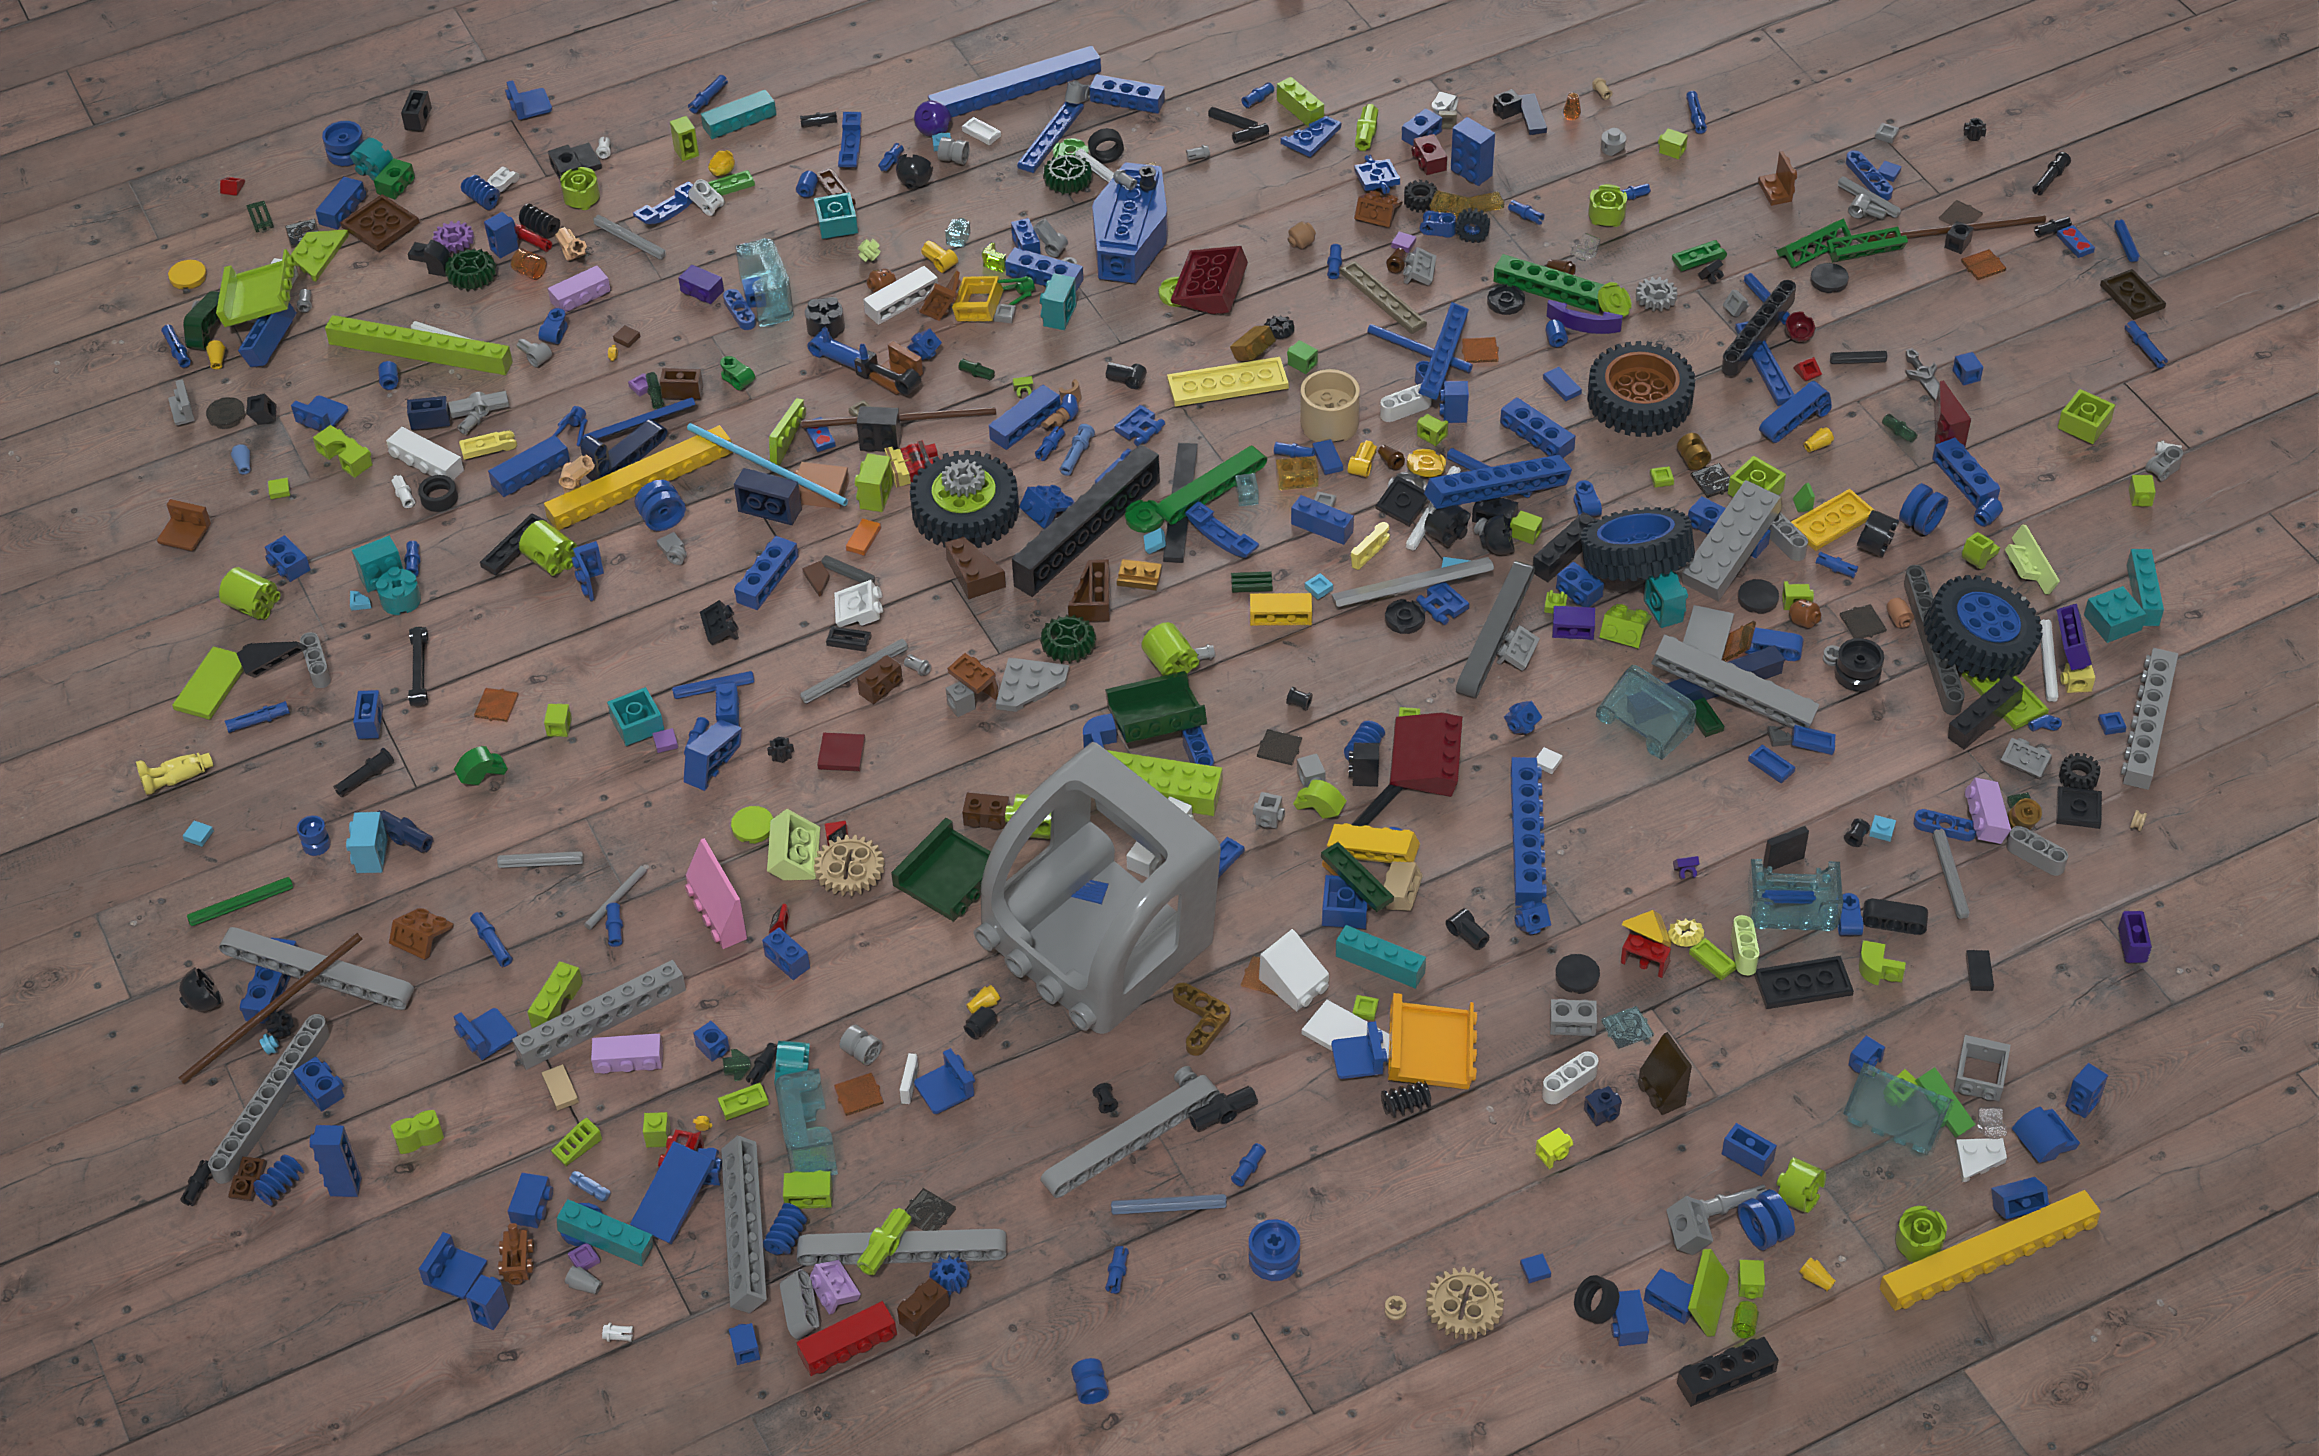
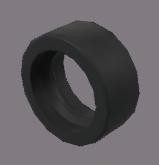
M1105 128L1094 132L1090 136L1088 149L1093 158L1100 163L1106 164L1117 160L1122 155L1124 144L1116 130ZM1105 141L1116 142L1108 150H1096L1097 146Z
M430 476L424 479L418 488L421 504L427 510L434 512L445 511L457 502L458 494L455 482L448 476ZM437 489L448 490L447 494L441 497L433 498L427 496L430 492Z
M1598 1275L1589 1276L1582 1281L1575 1293V1311L1580 1317L1595 1324L1604 1323L1613 1316L1618 1307L1619 1290L1615 1283ZM1602 1288L1601 1301L1596 1309L1592 1311L1591 1303L1594 1294Z

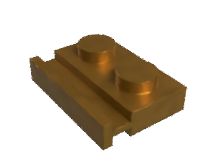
M1122 559L1117 586L1157 591L1162 564Z

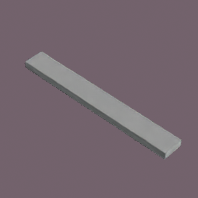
M1489 557L1331 595L1335 605L1341 607L1492 571L1494 566Z

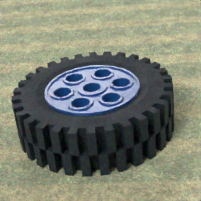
M1644 507V510H1639V508H1633V511L1622 510V513L1614 512L1611 513V516H1602V520H1594V523H1589L1581 532L1585 569L1595 577L1600 576L1601 579L1609 577V580L1615 581L1617 578L1620 581H1626V579L1637 581V578L1645 580L1648 579V576L1655 578L1659 577L1661 573L1666 575L1670 573V570H1679V566L1684 567L1686 562H1690L1691 558H1694L1695 547L1691 519H1689L1688 515L1685 516V513H1679V510L1675 509L1671 511L1670 508L1661 510V507H1655L1654 509Z
M1965 575L1963 579L1961 576H1957L1954 581L1950 579L1940 587L1924 616V633L1928 635V643H1934L1932 646L1934 652L1940 651L1939 657L1942 660L1948 658L1947 664L1951 667L1954 664L1959 666L1958 671L1963 673L1964 670L1969 671L1968 675L1971 677L1979 674V679L1983 680L1987 676L1990 677L1991 681H1996L1998 676L2001 680L2007 674L2013 678L2016 673L2019 675L2026 668L2043 636V633H2041L2043 627L2039 624L2041 619L2039 616H2034L2037 612L2034 607L2028 608L2030 602L2027 599L2021 600L2022 594L2019 592L2016 594L2012 593V587L2007 586V588L2002 587L2003 582L1998 580L1996 584L1992 583V578L1986 577L1983 581L1979 575H1975L1973 579L1970 575Z

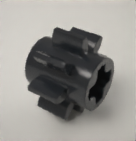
M1979 118L1970 119L1969 123L1964 124V136H1967L1971 141L1980 140L1981 136L1985 137L1986 123H1983Z
M776 737L773 741H769L770 747L767 748L768 755L772 756V761L783 763L792 758L791 753L794 752L793 744L789 743V738Z
M285 1010L275 1011L269 1015L270 1019L265 1021L268 1033L274 1035L276 1039L291 1034L289 1029L295 1026L292 1015L285 1013Z

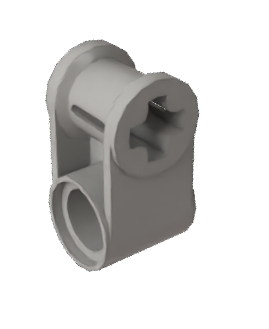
M1076 80L1068 82L1065 101L1080 104L1090 100L1091 85H1083Z
M2178 446L2167 447L2148 461L2145 470L2154 473L2160 481L2166 480L2171 474L2180 469L2183 450Z

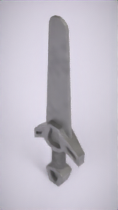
M1913 348L1907 349L1905 354L1908 363H1912L1917 371L1905 370L1906 375L1921 382L1936 402L1939 382L1934 374L1937 370V365L1933 363L1931 367L1923 366L1918 359L1919 353Z

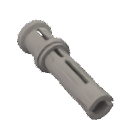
M1763 1184L1726 1196L1718 1194L1715 1198L1705 1201L1700 1199V1201L1703 1202L1708 1220L1710 1216L1716 1214H1727L1730 1209L1738 1207L1740 1203L1750 1198L1756 1199L1757 1195L1767 1189H1765Z

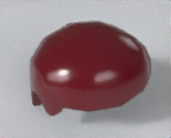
M1802 311L1789 315L1785 323L1786 333L1794 341L1805 342L1814 336L1816 329L1812 317L1806 316Z

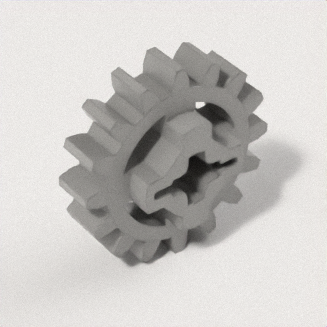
M1651 277L1650 281L1644 279V282H1639V286L1636 288V301H1639V305L1645 304V309L1652 308V311H1655L1656 308L1662 311L1663 307L1669 309L1670 305L1674 306L1675 301H1677V287H1674L1673 282L1668 283V279L1661 280V277H1658L1657 280Z
M968 459L965 463H962L961 460H958L957 464L951 462V467L945 466V471H942V486L945 487V491L950 490L951 495L956 492L958 497L961 494H965L968 497L970 492L976 494V489L981 490L982 485H985V472L982 470L981 465L977 466L975 461L971 464Z

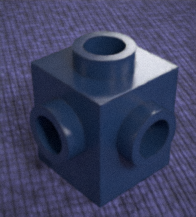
M1607 1086L1602 1089H1596L1590 1095L1585 1096L1584 1111L1595 1126H1598L1606 1121H1613L1620 1115L1622 1101L1618 1093H1614Z

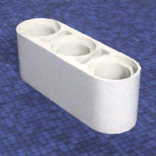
M1421 384L1385 396L1380 402V418L1385 422H1393L1430 408L1432 398L1418 393Z
M1589 1051L1583 1052L1549 1074L1543 1081V1100L1548 1104H1557L1591 1082L1597 1075V1055Z

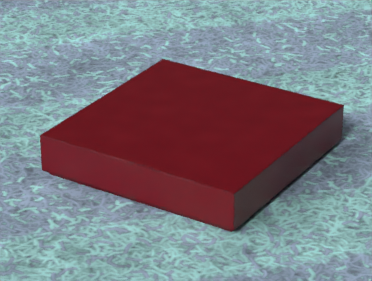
M823 732L817 763L818 769L860 771L865 734Z

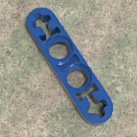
M1856 150L1848 152L1846 165L1871 192L1887 201L1890 200L1893 187L1861 152Z

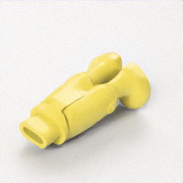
M198 752L196 753L197 756L195 754L180 756L163 762L160 765L161 767L149 768L142 760L136 761L137 770L146 795L154 793L155 790L162 786L175 785L200 773H204L206 768L213 767L210 754L200 755Z

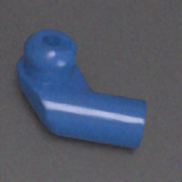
M2043 715L2028 722V726L2031 731H2036L2040 728L2055 731L2062 726V721L2058 717Z

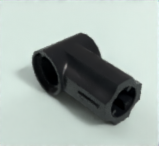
M1109 362L1106 370V378L1125 382L1126 386L1131 389H1138L1147 374L1146 368L1140 364H1133L1129 367Z
M1466 908L1461 909L1445 921L1446 927L1454 936L1460 935L1475 950L1482 949L1489 941L1490 935L1475 923L1473 915Z

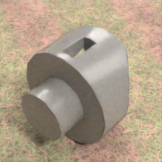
M1610 128L1602 134L1601 150L1604 154L1612 156L1625 148L1626 135L1618 128Z

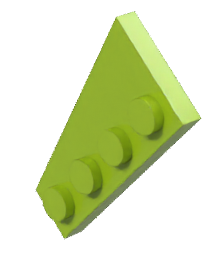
M795 399L769 436L770 462L778 466L781 465L802 419L805 418L806 408L804 407V399Z

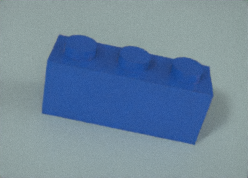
M343 177L315 210L319 225L338 230L341 227L340 222L349 217L359 203L364 200L366 191L363 182Z
M1300 495L1291 507L1292 525L1343 545L1353 534L1354 516L1303 495Z

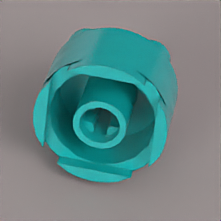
M369 137L350 154V158L355 164V170L358 174L368 175L374 181L393 159V155L389 150L385 151L382 148L383 144L380 141Z
M391 567L376 582L380 603L383 610L387 613L400 615V612L406 611L409 613L419 606L421 593L417 578L411 571L400 569L399 567Z
M778 1041L774 1086L806 1088L810 1043Z

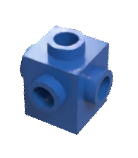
M929 328L921 333H916L911 338L912 342L907 348L920 356L922 360L925 358L929 360L936 354L935 350L942 342Z
M1533 701L1514 704L1509 708L1510 712L1504 716L1509 729L1514 734H1527L1535 728L1534 725L1543 718Z
M1528 901L1522 903V907L1515 909L1516 915L1514 919L1516 926L1520 930L1528 932V934L1539 933L1541 928L1551 926L1547 904Z

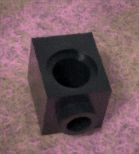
M1513 89L1495 95L1492 105L1493 111L1502 120L1521 113L1522 98Z
M1956 221L1947 233L1944 248L1962 254L1971 242L1974 227Z
M265 393L247 397L246 414L258 425L276 421L277 404Z

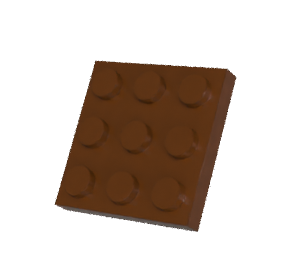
M383 194L340 222L344 230H348L350 234L376 251H380L420 223L416 215Z

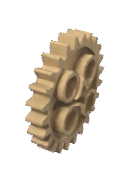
M845 835L844 840H841L838 836L837 842L834 843L832 840H829V846L822 845L823 851H817L818 857L814 858V872L816 880L819 879L820 886L825 885L826 891L832 888L833 894L841 891L842 896L846 892L853 896L854 891L862 894L861 889L863 888L869 891V884L876 886V880H881V873H884L882 851H879L878 845L873 846L872 840L866 843L864 836L860 840H857V835H854L852 839ZM853 851L851 855L852 861H850V853ZM846 869H848V872H849L847 879H846V876H847Z
M1462 1267V1271L1459 1273L1453 1268L1451 1275L1444 1271L1443 1278L1436 1276V1283L1431 1282L1430 1290H1427L1426 1307H1428L1427 1315L1431 1316V1323L1438 1322V1330L1445 1327V1335L1450 1334L1451 1331L1454 1332L1455 1339L1458 1338L1459 1334H1463L1465 1340H1467L1468 1334H1472L1474 1339H1477V1332L1485 1336L1486 1328L1494 1330V1323L1499 1324L1500 1316L1503 1314L1504 1300L1502 1299V1291H1498V1283L1491 1284V1276L1484 1279L1483 1271L1476 1275L1475 1268H1472L1470 1273L1466 1272L1465 1267ZM1470 1286L1471 1288L1469 1290L1468 1300L1465 1305L1464 1316L1462 1320H1459V1316L1461 1314V1306L1464 1303L1466 1288Z

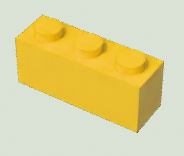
M1312 593L1250 594V626L1312 625Z

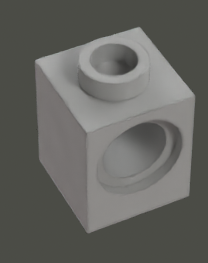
M959 681L946 687L947 705L957 718L976 709L974 692Z
M1317 754L1297 759V774L1304 788H1308L1312 780L1325 781L1326 772Z

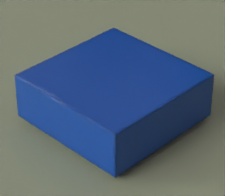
M1884 161L1878 171L1886 180L1894 182L1901 172L1902 166Z
M2120 712L2099 715L2098 721L2105 735L2126 732L2127 727Z
M1543 1253L1520 1260V1265L1528 1283L1551 1277V1271Z

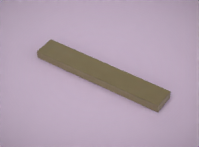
M1353 261L1340 268V273L1408 332L1413 334L1426 327L1427 321L1359 263Z

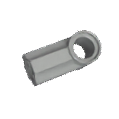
M1046 218L1039 221L1033 227L1034 231L1045 243V251L1049 256L1058 257L1068 245L1067 238L1063 234L1057 233Z

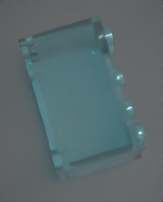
M763 238L736 245L741 282L742 279L761 277L752 285L759 326L764 327L793 318L794 310L790 280L774 242Z
M1751 859L1748 874L1750 918L1754 922V927L1758 929L1832 931L1838 927L1843 908L1840 862L1829 861L1828 868L1822 871L1821 868H1816L1815 875L1772 873V866H1768L1766 869L1762 864V859ZM1765 890L1813 891L1816 900L1812 904L1774 903L1769 898H1763L1762 893Z
M1864 1063L1843 1114L1848 1116L1846 1121L1859 1127H1862L1863 1124L1872 1127L1871 1132L1883 1137L1885 1133L1894 1136L1892 1141L1904 1146L1909 1142L1913 1144L1912 1149L1928 1155L1929 1151L1934 1153L1955 1101Z
M819 1068L780 1076L775 1082V1089L790 1173L794 1171L815 1172L822 1170L830 1171L831 1176L837 1175L838 1171L830 1130L823 1126L806 1129L805 1122L816 1120V1113L820 1108L821 1110L826 1109Z

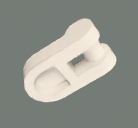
M501 167L487 182L502 192L511 183L518 181L519 173L515 171L510 172L508 168Z

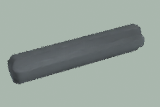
M825 555L821 560L825 568L863 583L868 580H872L873 583L875 582L874 575L828 555Z

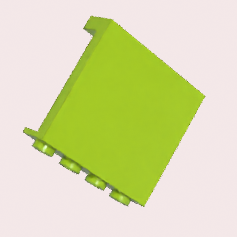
M284 249L282 261L236 274L231 265L224 267L216 311L224 327L288 309L296 262L287 249Z

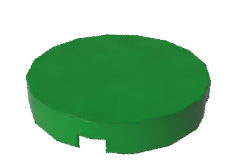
M1137 500L1131 503L1125 511V521L1128 527L1141 533L1153 532L1159 529L1164 523V519L1156 513V507L1159 503L1153 500H1148V502Z

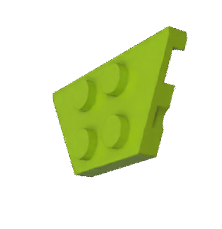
M348 230L307 232L291 253L295 259L296 266L300 267V270L304 273L311 275L312 280L316 282L348 238L349 232Z

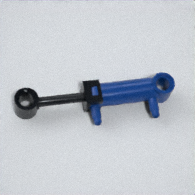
M826 327L822 328V331L807 344L808 350L815 357L825 356L855 369L856 374L868 379L869 375L874 371L895 380L896 389L906 396L922 382L920 375L913 369H907L904 373L898 374L879 366L876 353L867 350L865 344H860V349L857 350L838 342L830 336Z

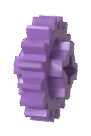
M450 221V224L443 223V227L438 226V231L433 232V240L444 245L449 252L454 251L457 254L458 250L464 251V248H470L469 244H473V230L471 226H467V223L460 224V221H457L453 224V221Z

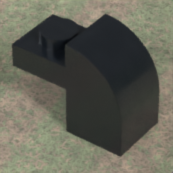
M430 240L428 244L414 242L407 254L408 259L426 263L429 274L446 277V263L448 258L451 257L448 249L435 240Z

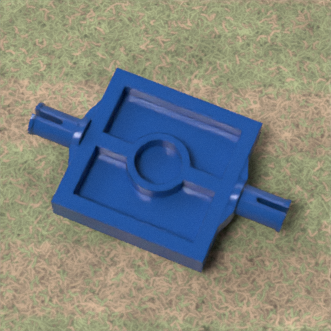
M1369 154V156L1366 155L1364 158L1366 163L1354 165V172L1365 191L1381 188L1384 194H1388L1390 192L1389 187L1400 185V177L1390 159L1373 160Z

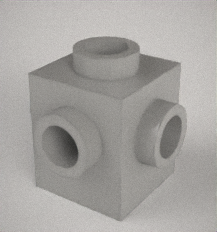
M1261 792L1258 803L1255 802L1253 808V815H1256V825L1277 829L1279 821H1283L1285 815V808H1282V796Z

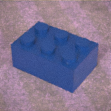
M1468 117L1455 125L1452 133L1451 170L1477 186L1493 176L1495 133Z

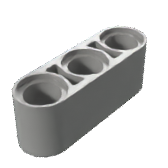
M1779 512L1768 528L1771 530L1770 540L1790 559L1801 561L1806 556L1808 539Z
M305 633L301 636L300 643L307 647L303 654L312 684L316 688H325L330 684L331 678L319 638L315 633Z
M2015 826L2011 829L2007 842L2009 852L2051 875L2058 876L2064 873L2068 860V853L2064 848L2025 827Z
M799 1269L780 1282L787 1327L790 1334L798 1340L819 1327L811 1278L806 1271Z

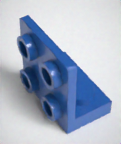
M442 1232L419 1267V1272L424 1285L460 1299H465L486 1267L487 1260L455 1248L452 1236Z

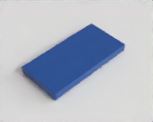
M673 1141L630 1225L672 1245L715 1160Z

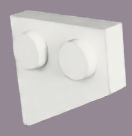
M2003 1138L1956 1140L1955 1147L1962 1182H1967L1970 1180V1177L1978 1173L1982 1175L1988 1172L1990 1168L1998 1167L2006 1162L2007 1156Z

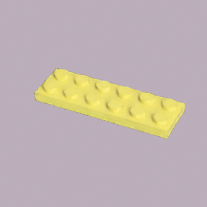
M1280 357L1167 374V381L1175 407L1289 389V383Z

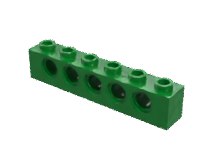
M1502 254L1494 267L1493 282L1507 284L1509 287L1513 285L1522 291L1597 314L1602 309L1598 301V291L1604 284Z

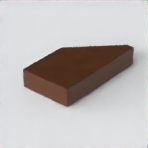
M818 561L802 568V571L820 597L830 576L822 562Z

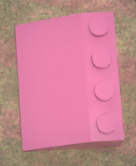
M705 838L701 839L686 873L687 884L685 889L688 896H693L695 899L693 902L696 910L703 913L702 919L705 926L711 927L713 940L715 943L719 942L721 947L725 949L747 939L740 898Z

